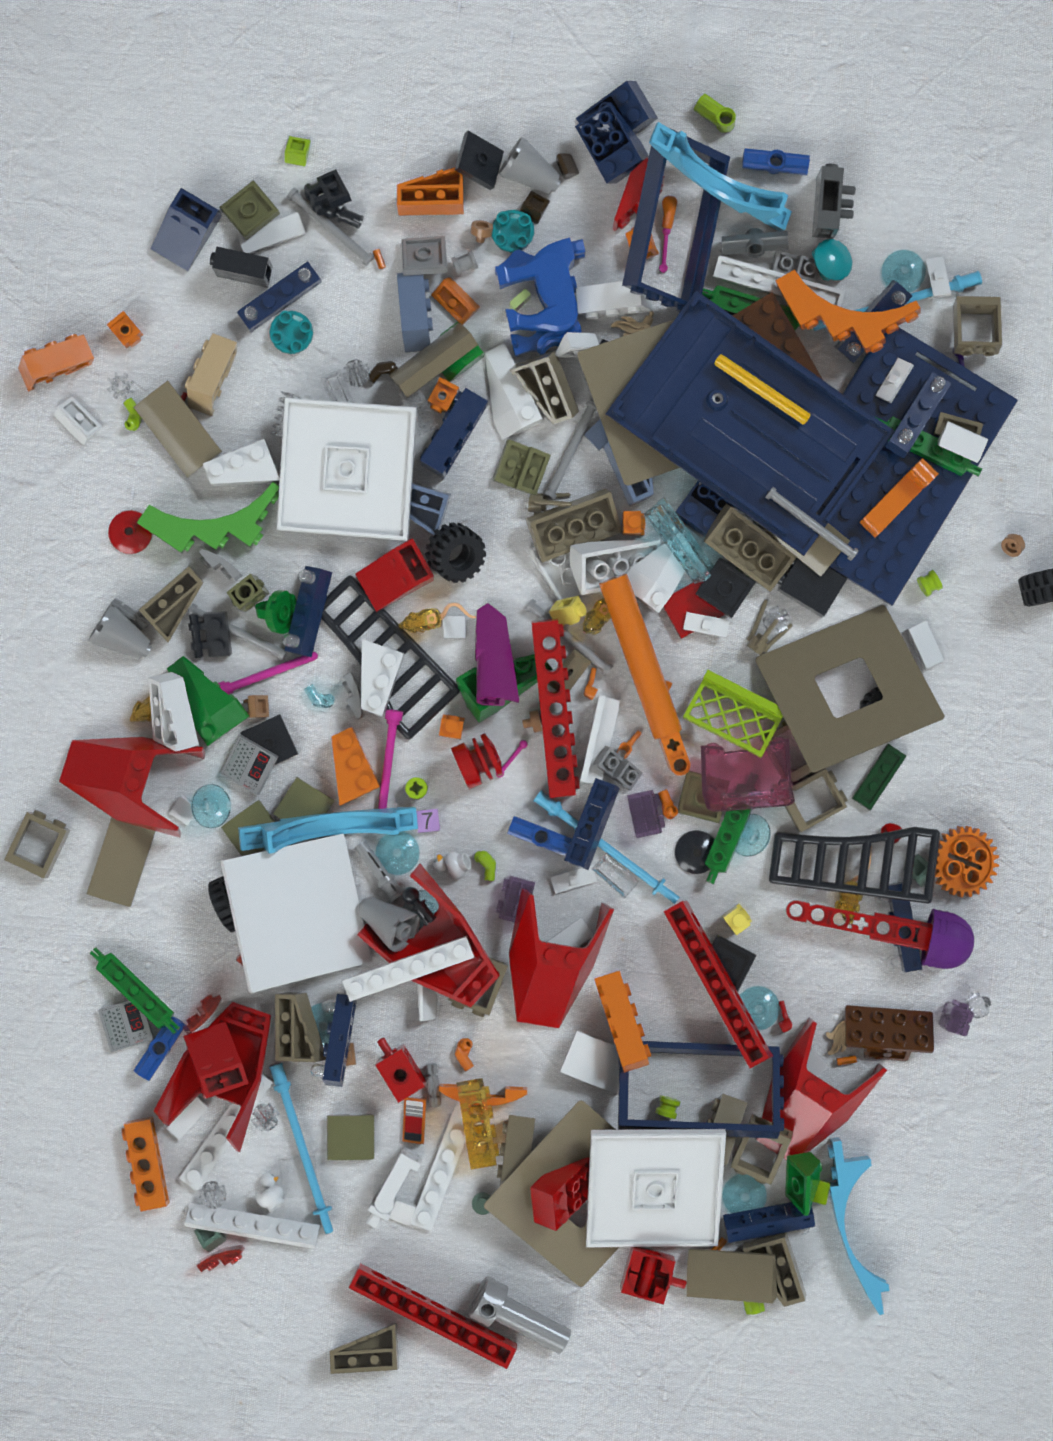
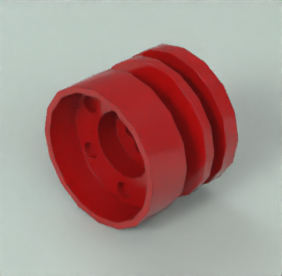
M485 733L480 735L484 743L481 746L478 745L476 738L472 739L474 747L472 750H469L465 743L451 748L469 790L482 784L480 775L482 773H485L489 780H493L490 772L493 768H495L498 777L503 775L500 757L494 744Z

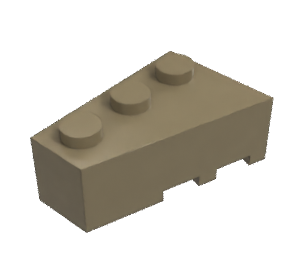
M556 350L517 363L509 370L523 384L525 391L532 395L538 407L553 425L569 420L579 412L559 358L555 355Z
M188 566L146 602L139 611L160 635L169 642L204 581Z
M285 992L275 994V1061L319 1062L326 1060L307 993Z
M723 1093L719 1098L714 1099L711 1107L713 1114L711 1119L708 1118L707 1123L741 1124L748 1103ZM726 1137L724 1167L728 1165L736 1137Z
M509 1115L508 1121H504L502 1134H506L505 1143L501 1142L499 1155L504 1157L503 1164H498L497 1178H501L500 1186L531 1153L535 1118Z
M786 1232L744 1243L742 1249L744 1252L775 1254L777 1298L784 1307L806 1300V1291Z
M397 1323L330 1350V1374L398 1370Z

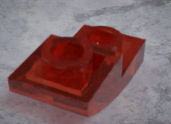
M210 994L200 1000L202 1005L197 1007V1010L201 1016L196 1013L186 1020L188 1024L183 1026L186 1034L192 1033L210 1018L222 999L220 995L213 997Z
M243 1245L220 1249L204 1257L196 1266L201 1272L206 1269L211 1271L220 1264L219 1259L224 1266L228 1263L233 1265L243 1257L241 1254L245 1248Z

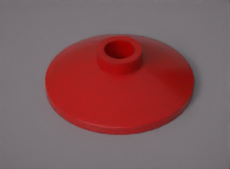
M132 510L123 511L112 519L108 534L111 544L118 551L125 554H136L143 551L149 545L152 533L137 523L142 516L140 512ZM129 527L132 528L133 533L131 535H126V529Z

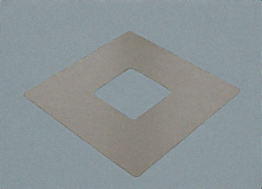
M674 320L579 351L577 354L621 477L627 486L680 468L605 415Z
M884 605L762 654L755 659L810 771L814 773L941 721L945 717L895 622ZM862 658L881 691L883 699L836 718L833 716L815 677L845 663Z
M582 1100L573 1106L484 1203L486 1210L579 1287H583L619 1247H586V1225L579 1228L569 1219L557 1231L534 1223L530 1187L546 1173L586 1157L590 1158L591 1130H616Z

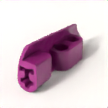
M487 603L477 610L475 631V661H477L476 701L478 704L487 706H504L505 700L519 703L507 620L502 613Z

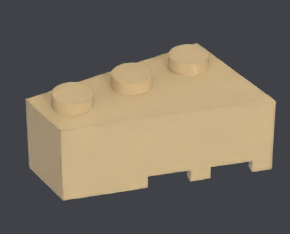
M212 333L209 340H205L202 347L203 355L201 358L196 359L193 368L195 372L192 377H188L185 384L188 407L209 416H213L215 411L213 403L216 397H220L222 393L220 388L225 377H228L237 354V342Z

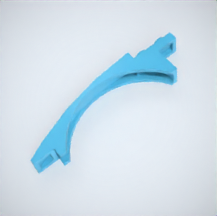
M660 122L656 123L649 143L680 172L739 213L747 212L775 230L785 231L792 211L784 207L788 198L787 194L755 188L719 173L694 153L688 143L686 133L683 131L676 133Z
M397 807L284 818L278 822L238 827L241 851L264 848L270 854L276 853L288 845L312 838L343 833L396 835L401 831L418 829L416 807Z
M839 1137L830 1138L831 1145H827L829 1158H833L834 1167H830L832 1180H836V1182L830 1183L829 1194L835 1222L848 1259L866 1295L879 1315H883L881 1292L889 1291V1284L886 1283V1280L868 1271L856 1259L846 1237L844 1222L849 1194L860 1176L872 1166L871 1159L868 1155L844 1159L842 1141Z

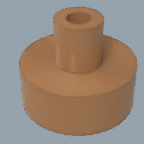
M476 220L472 222L470 232L476 236V242L484 243L485 238L492 236L493 225L487 221Z
M1009 534L1002 541L1001 547L1007 555L1017 557L1025 549V542L1021 535Z
M538 710L530 711V718L522 720L524 729L533 727L534 733L541 732L542 726Z

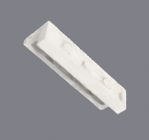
M601 695L598 697L580 776L581 782L593 784L595 778L603 780L604 772L593 763L605 746L610 747L620 700Z

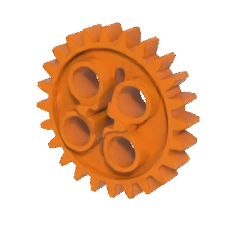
M957 826L956 830L950 828L949 835L942 833L943 841L939 840L935 877L939 878L935 883L938 885L943 884L941 890H949L950 895L957 894L958 897L962 898L964 894L967 897H972V892L979 895V888L987 890L985 883H993L990 876H997L993 868L999 867V864L994 863V860L999 858V855L993 854L997 847L990 846L993 839H986L987 833H980L978 828H973L972 830L970 826H965V828ZM960 842L961 850L957 853L956 846ZM979 850L980 857L978 860H976L975 854ZM948 854L963 858L965 861L977 864L981 868L978 870L975 867L965 865L963 862L949 858ZM953 863V870L949 873L948 866ZM972 871V878L968 881L967 874Z

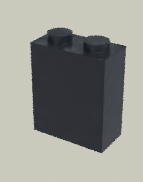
M216 246L215 252L211 253L209 264L212 265V269L217 277L269 287L273 266L268 257Z
M796 557L790 565L791 569L787 574L784 573L777 584L780 587L777 591L822 618L826 615L847 578L830 568L820 577Z

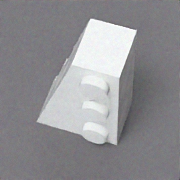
M623 281L577 287L576 289L578 314L588 320L599 318L598 316L603 315L613 317L619 314L653 311L652 301L646 299V295L630 293L629 288L622 286Z
M264 439L203 463L213 487L280 482L279 472L268 444Z
M173 672L149 677L153 740L174 751L199 746L183 677Z

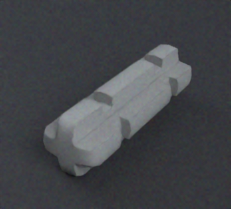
M115 598L110 603L119 609L133 624L136 623V627L145 630L150 622L144 616H139L140 613L128 605H122V601Z
M431 1063L425 1066L426 1074H428L426 1080L428 1095H430L428 1098L429 1106L439 1107L441 1105V1098L438 1095L440 1094L438 1075H436L438 1069L437 1064Z

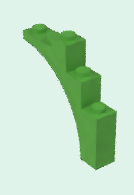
M272 482L265 492L249 506L220 518L205 520L179 518L148 505L137 523L180 553L184 551L189 552L195 543L193 540L194 536L216 551L219 547L223 549L229 540V537H227L228 533L251 548L253 544L257 546L264 536L261 533L263 528L256 523L258 521L263 522L269 513L266 510L269 504H275L278 500L279 486Z

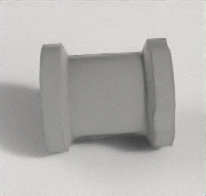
M472 250L458 258H451L458 276L466 270L478 268Z

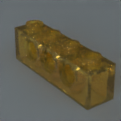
M483 1078L456 1082L470 1169L496 1166V1157L500 1154L498 1143H493V1138L497 1137L495 1124L490 1125V1119L494 1118L492 1105L487 1106V1100L491 1099L489 1086H484Z

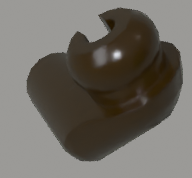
M393 361L379 362L366 377L372 383H375L382 374H391L398 366Z

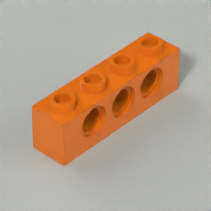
M152 1116L127 1121L124 1124V1128H122V1137L128 1144L126 1158L128 1163H131L133 1170L130 1171V1179L132 1185L135 1184L137 1193H134L135 1204L140 1207V1212L167 1207L170 1201L154 1118ZM137 1137L145 1140L146 1146L144 1148L136 1145L135 1140ZM141 1159L149 1161V1169L141 1168L139 1164ZM144 1181H151L154 1185V1190H146L144 1188Z

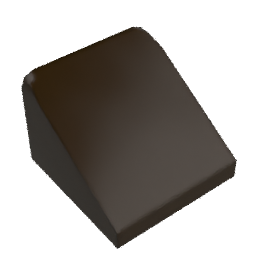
M557 154L556 162L565 180L579 174L571 154Z
M531 191L522 204L520 211L528 214L532 222L538 224L550 200Z

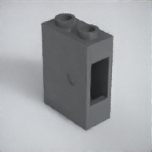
M825 164L817 175L812 237L834 239L839 230L840 218L852 219L854 216L853 210L841 208H853L854 201L842 199V194L854 195L856 187L843 185L844 168L838 167L839 165Z

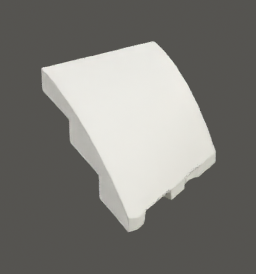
M577 1030L560 1072L618 1094L619 1067L615 1044Z

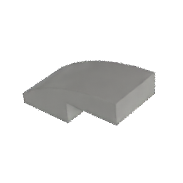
M776 250L771 270L787 274L795 269L801 279L816 283L819 270L815 265L814 259Z
M204 549L199 551L202 555L200 560L208 569L212 567L217 570L222 565L221 571L229 580L233 578L237 581L243 576L232 564L217 554Z
M349 672L343 676L345 681L342 684L347 693L350 694L352 692L354 696L346 700L348 705L345 707L351 717L356 716L357 719L362 718L363 711L361 709V695L353 674Z
M608 746L603 748L593 763L609 777L630 791L643 773L630 761L623 759Z

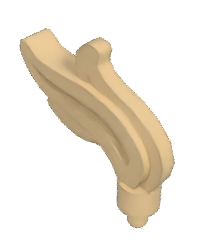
M651 311L648 316H645L643 322L640 323L631 317L623 316L621 319L626 320V322L616 321L611 324V328H619L625 331L623 336L650 328L654 320L652 318L654 312Z
M845 1020L840 1022L833 1032H826V1036L833 1040L832 1047L828 1051L829 1055L837 1053L841 1045V1052L847 1048L845 1046Z

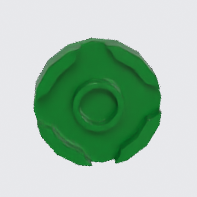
M286 590L274 591L268 601H262L255 605L256 615L259 619H265L267 627L271 632L286 634L290 630L297 601L296 597Z

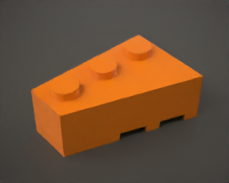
M454 167L445 171L443 169L436 171V174L427 177L421 176L397 184L398 215L464 214L463 175L455 171Z
M73 334L66 337L63 342L57 343L52 341L44 345L45 348L39 350L32 348L25 351L21 357L18 369L29 392L34 390V384L46 381L48 384L53 381V377L62 374L68 375L92 365L94 356L84 334L80 336Z
M350 727L331 736L339 805L342 806L380 788V783L354 728Z

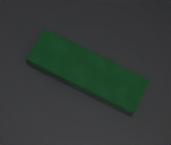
M887 744L852 799L871 811L903 763L906 755L890 744Z

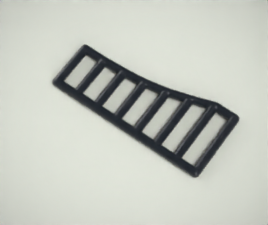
M349 575L327 595L321 619L343 642L360 666H362V652L354 642L381 618L389 628L373 643L382 646L396 633L404 641L396 651L406 654L411 649L419 657L396 680L391 697L425 665L434 673L398 709L403 711V716L440 681L450 689L410 729L400 721V724L397 725V730L406 739L410 740L460 693V689L450 676L384 608L378 612L375 611L361 584L353 576ZM351 586L359 596L333 619L325 609ZM366 602L374 612L348 636L340 625ZM389 700L386 709L394 710Z
M910 827L891 832L850 837L776 832L773 842L769 882L786 886L929 904L933 898L940 831L937 829ZM917 836L931 838L924 894L910 893ZM908 837L902 891L888 890L894 839ZM783 841L796 843L791 877L778 876ZM885 841L880 887H866L871 843ZM804 844L818 845L813 880L800 878ZM862 844L857 886L844 884L849 845ZM826 845H840L835 883L822 881Z

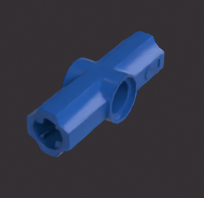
M744 148L742 168L768 171L771 174L788 173L807 176L810 155L784 153L778 149L766 151ZM778 158L781 161V165H772L770 159Z
M516 816L513 817L507 832L509 835L566 856L572 840L570 837ZM540 830L545 831L548 835L547 840L543 843L535 840V834Z
M174 1016L172 1020L180 1026L179 1031L174 1028L177 1033L173 1034L166 1026L162 1027L133 1070L137 1075L148 1081L151 1080L186 1027L185 1023ZM157 1042H162L165 1045V1052L163 1054H158L155 1051L154 1046Z

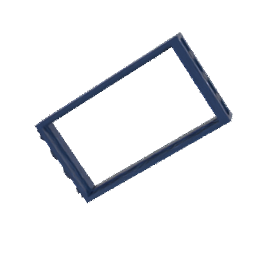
M687 136L688 143L694 153L703 162L709 164L711 168L727 176L730 156ZM651 145L622 286L629 288L630 293L636 295L644 294L648 300L661 301L662 306L676 307V311L681 312L696 290L702 294L721 201L703 189L681 298L642 283L667 161Z
M642 1041L643 1045L648 1044L650 1053L743 1057L737 1045ZM768 1046L773 1055L771 1057L772 1125L628 1119L629 1071L624 1073L619 1058L618 1130L725 1129L726 1137L778 1139L780 1131H784V1118H780V1110L784 1109V1097L780 1096V1089H783L784 1076L780 1075V1067L783 1068L784 1058L783 1054H780V1047Z

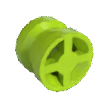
M933 569L926 576L917 578V583L926 597L932 595L934 590L939 591L943 589V585Z
M414 777L406 783L405 791L410 798L420 799L426 795L428 786L424 779Z
M660 1095V1105L656 1108L655 1113L676 1119V1109L680 1106L681 1101Z

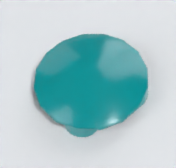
M518 210L501 211L497 214L493 222L492 239L501 250L510 253L515 250H523L532 242L534 224L528 214Z
M825 239L813 249L812 257L823 280H842L851 272L853 263L851 254L840 241Z
M292 310L282 311L271 323L269 331L274 346L287 354L302 352L309 346L313 337L312 324L309 319L302 313Z

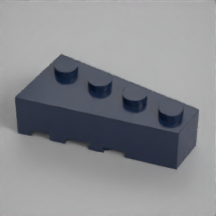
M467 388L463 392L459 391L453 401L455 403L451 411L448 410L442 419L444 423L440 429H436L431 438L432 442L428 448L424 449L420 456L421 465L445 479L488 406V400Z

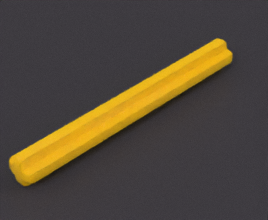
M720 354L715 360V366L801 424H806L809 420L810 413L724 355Z

